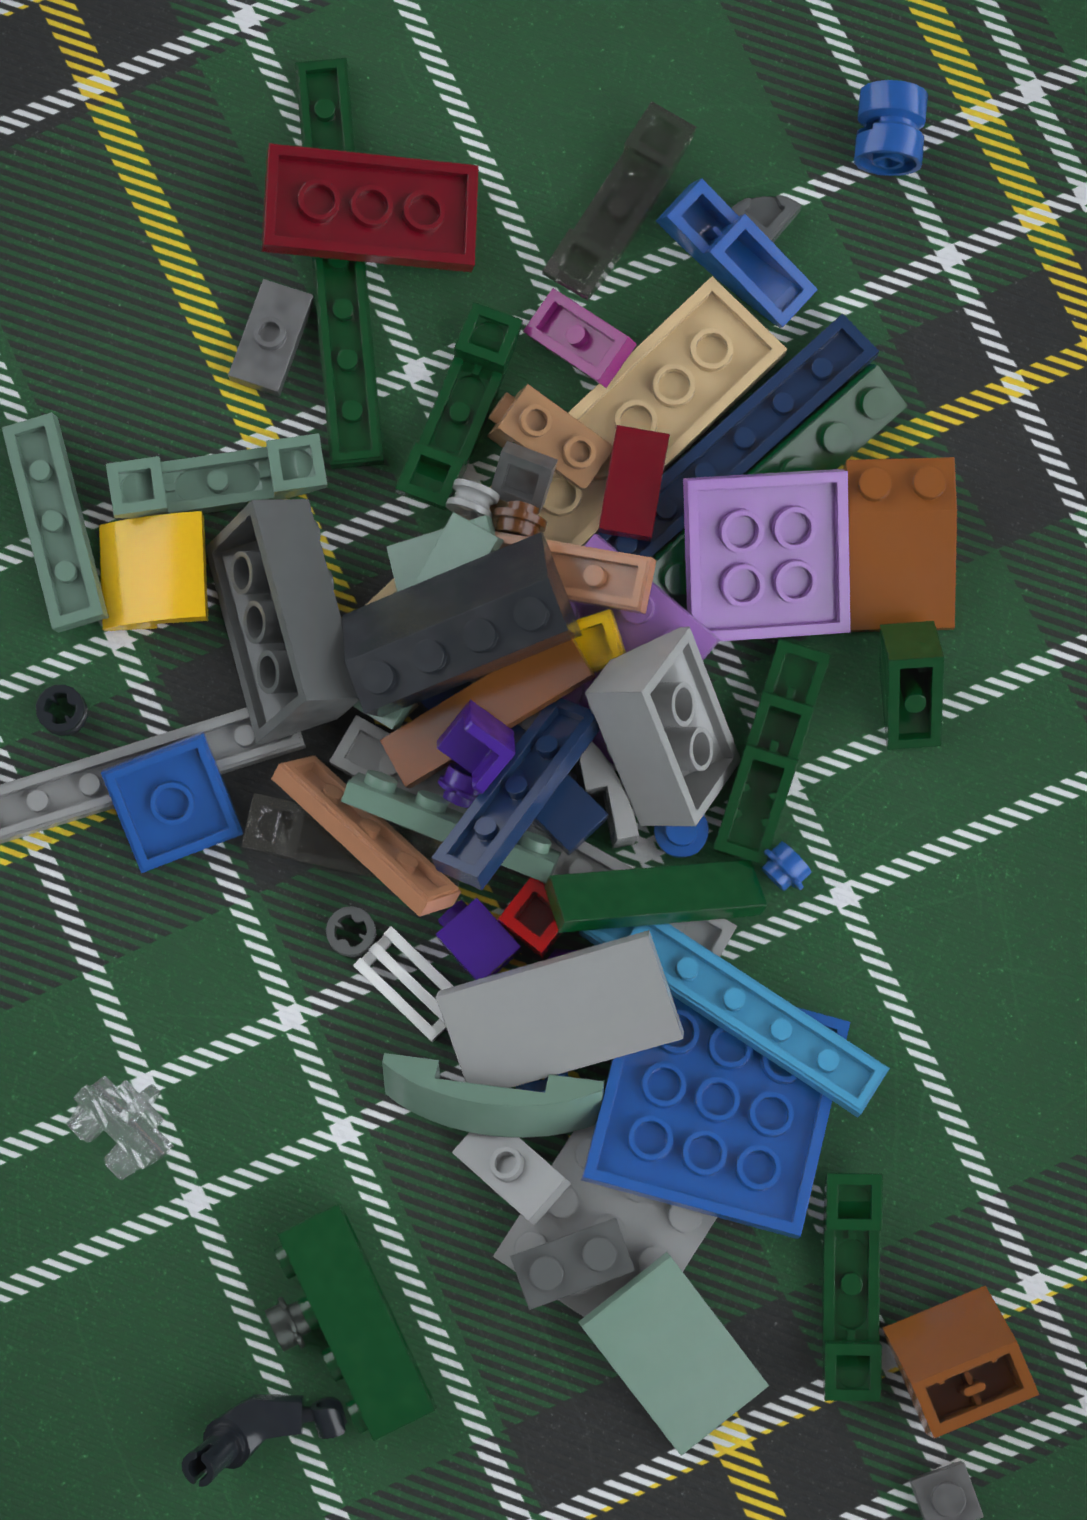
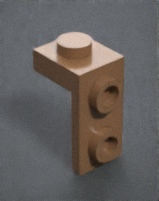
M529 384L520 390L515 397L506 392L488 417L496 423L488 434V438L502 448L507 441L515 442L517 445L558 459L555 472L580 490L589 486L613 449L609 442Z

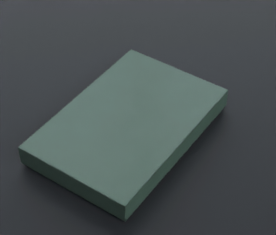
M667 1252L578 1322L681 1456L769 1386Z

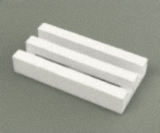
M390 926L382 938L375 942L368 949L369 951L362 958H359L353 966L433 1042L446 1029L437 1000L401 967L386 950L393 943L440 990L454 986ZM377 959L439 1018L433 1026L370 967Z

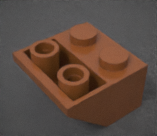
M986 1285L882 1327L923 1429L927 1435L934 1439L1039 1395L1017 1340Z

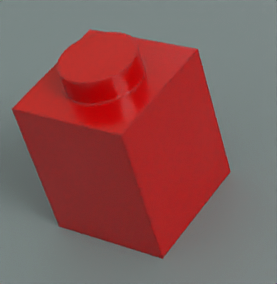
M530 877L499 916L498 922L508 933L542 959L562 933L558 931L544 887L545 885L541 881Z

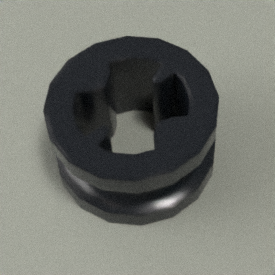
M53 685L45 689L39 696L36 703V715L39 722L52 734L71 736L84 727L88 718V706L85 699L73 687ZM67 697V702L76 709L72 719L65 716L66 723L57 724V718L49 713V708L53 702L59 706L60 704L57 699Z

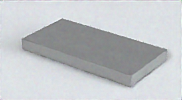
M650 930L438 991L436 995L438 1006L467 1083L511 1088L546 1078L549 1074H561L683 1039L684 1030Z

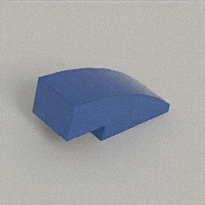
M702 178L689 184L656 220L709 273L779 328L784 327L818 290L746 214L738 216Z

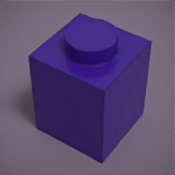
M478 898L474 899L469 905L461 899L438 919L439 924L443 928L435 934L437 939L473 980L497 974L522 952L521 946Z

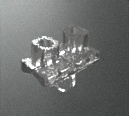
M104 1076L93 1085L84 1086L74 1096L73 1099L79 1105L68 1120L67 1126L81 1140L88 1143L96 1139L103 1130L117 1143L103 1159L105 1165L118 1179L123 1180L140 1168L143 1170L163 1158L173 1147L169 1140L157 1129L164 1121V1118L151 1106L161 1094L154 1084L149 1085L139 1093L127 1080L116 1087Z

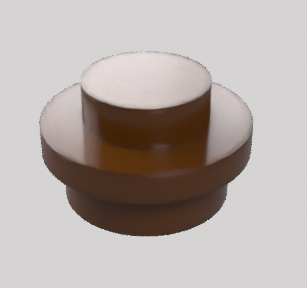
M508 501L507 507L495 508L493 519L497 522L495 531L526 537L545 532L547 521L538 515L539 508L521 501Z

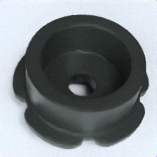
M279 1297V1304L265 1310L269 1323L283 1352L298 1344L302 1349L305 1347L302 1336L312 1331L304 1318L298 1301L287 1305L284 1298Z

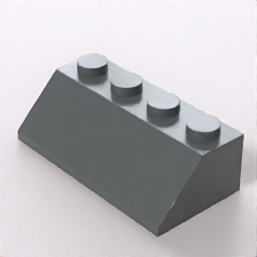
M309 499L251 500L205 547L256 744L268 743L336 720L359 701L345 663L343 621L334 593V579L331 571L327 568L320 542V528L314 520Z

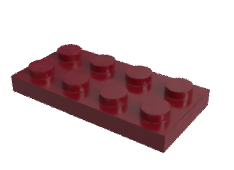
M269 143L266 156L261 252L472 272L475 266L479 165Z

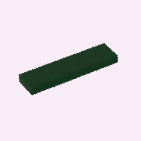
M750 860L549 875L544 886L559 933L761 916L767 907V902Z

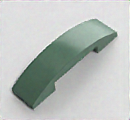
M319 433L266 441V447L164 462H160V457L156 456L106 464L114 518H138L202 511V513L225 511L246 507L251 500L287 499L326 488L328 485Z
M384 1053L382 1060L385 1094L399 1105L438 1124L488 1136L542 1137L591 1127L596 1123L604 1095V1081L549 1074L544 1093L440 1079L439 1060Z

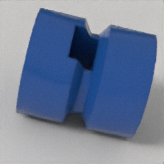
M898 80L875 81L861 88L857 120L864 128L857 130L854 164L857 168L868 173L885 176L907 175L921 169L924 135L919 129L923 128L926 122L928 93L924 88L917 84Z

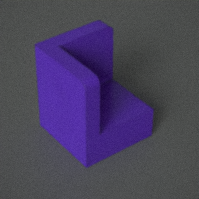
M470 699L437 740V749L472 773V788L482 794L515 755L514 731Z

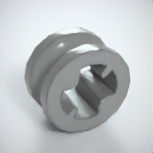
M455 479L452 488L456 491V495L448 498L446 507L450 511L469 520L484 515L492 518L493 514L489 508L491 505L498 503L500 495L493 489L475 481Z

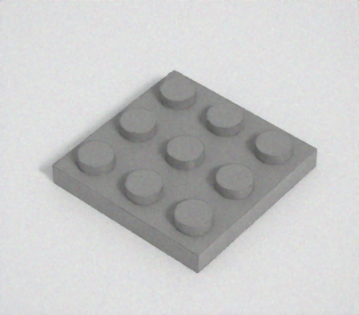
M595 1125L574 1131L552 1164V1167L571 1183L535 1226L520 1214L493 1256L515 1271L510 1256L616 1218L635 1272L558 1299L583 1317L666 1252L683 1272L717 1217L582 1181L581 1178Z

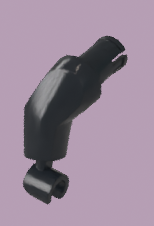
M254 1394L207 1425L203 1433V1443L183 1458V1474L192 1484H195L203 1476L199 1480V1486H207L224 1468L236 1469L241 1467L266 1439L302 1435L303 1425L307 1422H315L318 1437L321 1439L338 1437L344 1434L346 1430L347 1420L343 1405L334 1397H325L314 1402L311 1406H304V1395Z

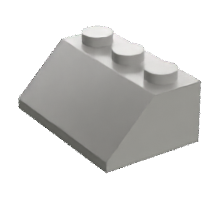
M680 627L611 659L585 692L590 710L596 718L606 742L608 753L613 759L640 826H696L741 761L690 627Z

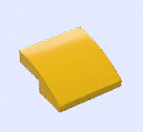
M202 511L144 516L99 525L101 589L109 618L102 620L104 631L158 628L157 624L208 621L205 527Z

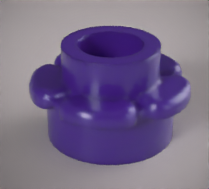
M449 763L445 775H441L438 780L440 787L445 789L443 798L457 806L469 808L479 795V792L472 788V773L458 763Z

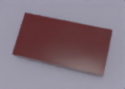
M617 425L598 533L651 542L670 434Z

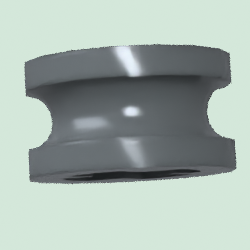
M354 906L343 907L334 912L329 918L326 927L327 939L332 948L340 955L350 958L360 957L367 953L368 949L375 943L377 936L376 925L370 915L363 909ZM351 917L357 925L366 924L367 929L366 935H359L363 940L362 943L351 947L346 939L337 940L336 935L337 929H344L340 923L346 918Z

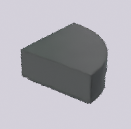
M777 195L776 197L746 198L735 204L731 209L738 216L746 214L774 243L798 215L802 205L789 197Z

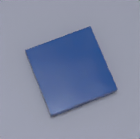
M204 731L101 771L141 873L235 838L244 832Z

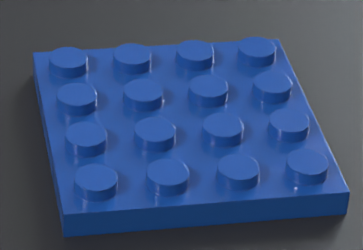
M672 996L684 1030L683 1039L612 1059L581 1180L798 1239L801 1237L832 1100ZM798 1008L844 1039H847L850 1026L849 1021Z

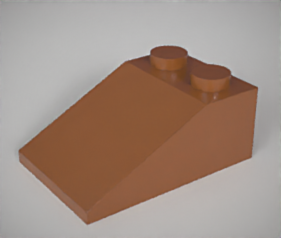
M955 457L846 460L843 470L848 471L850 631L880 632V624L934 621L937 630H954L957 543Z

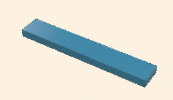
M670 924L579 931L578 934L594 945H599L650 930L673 997L857 1118L862 1114L890 1069Z

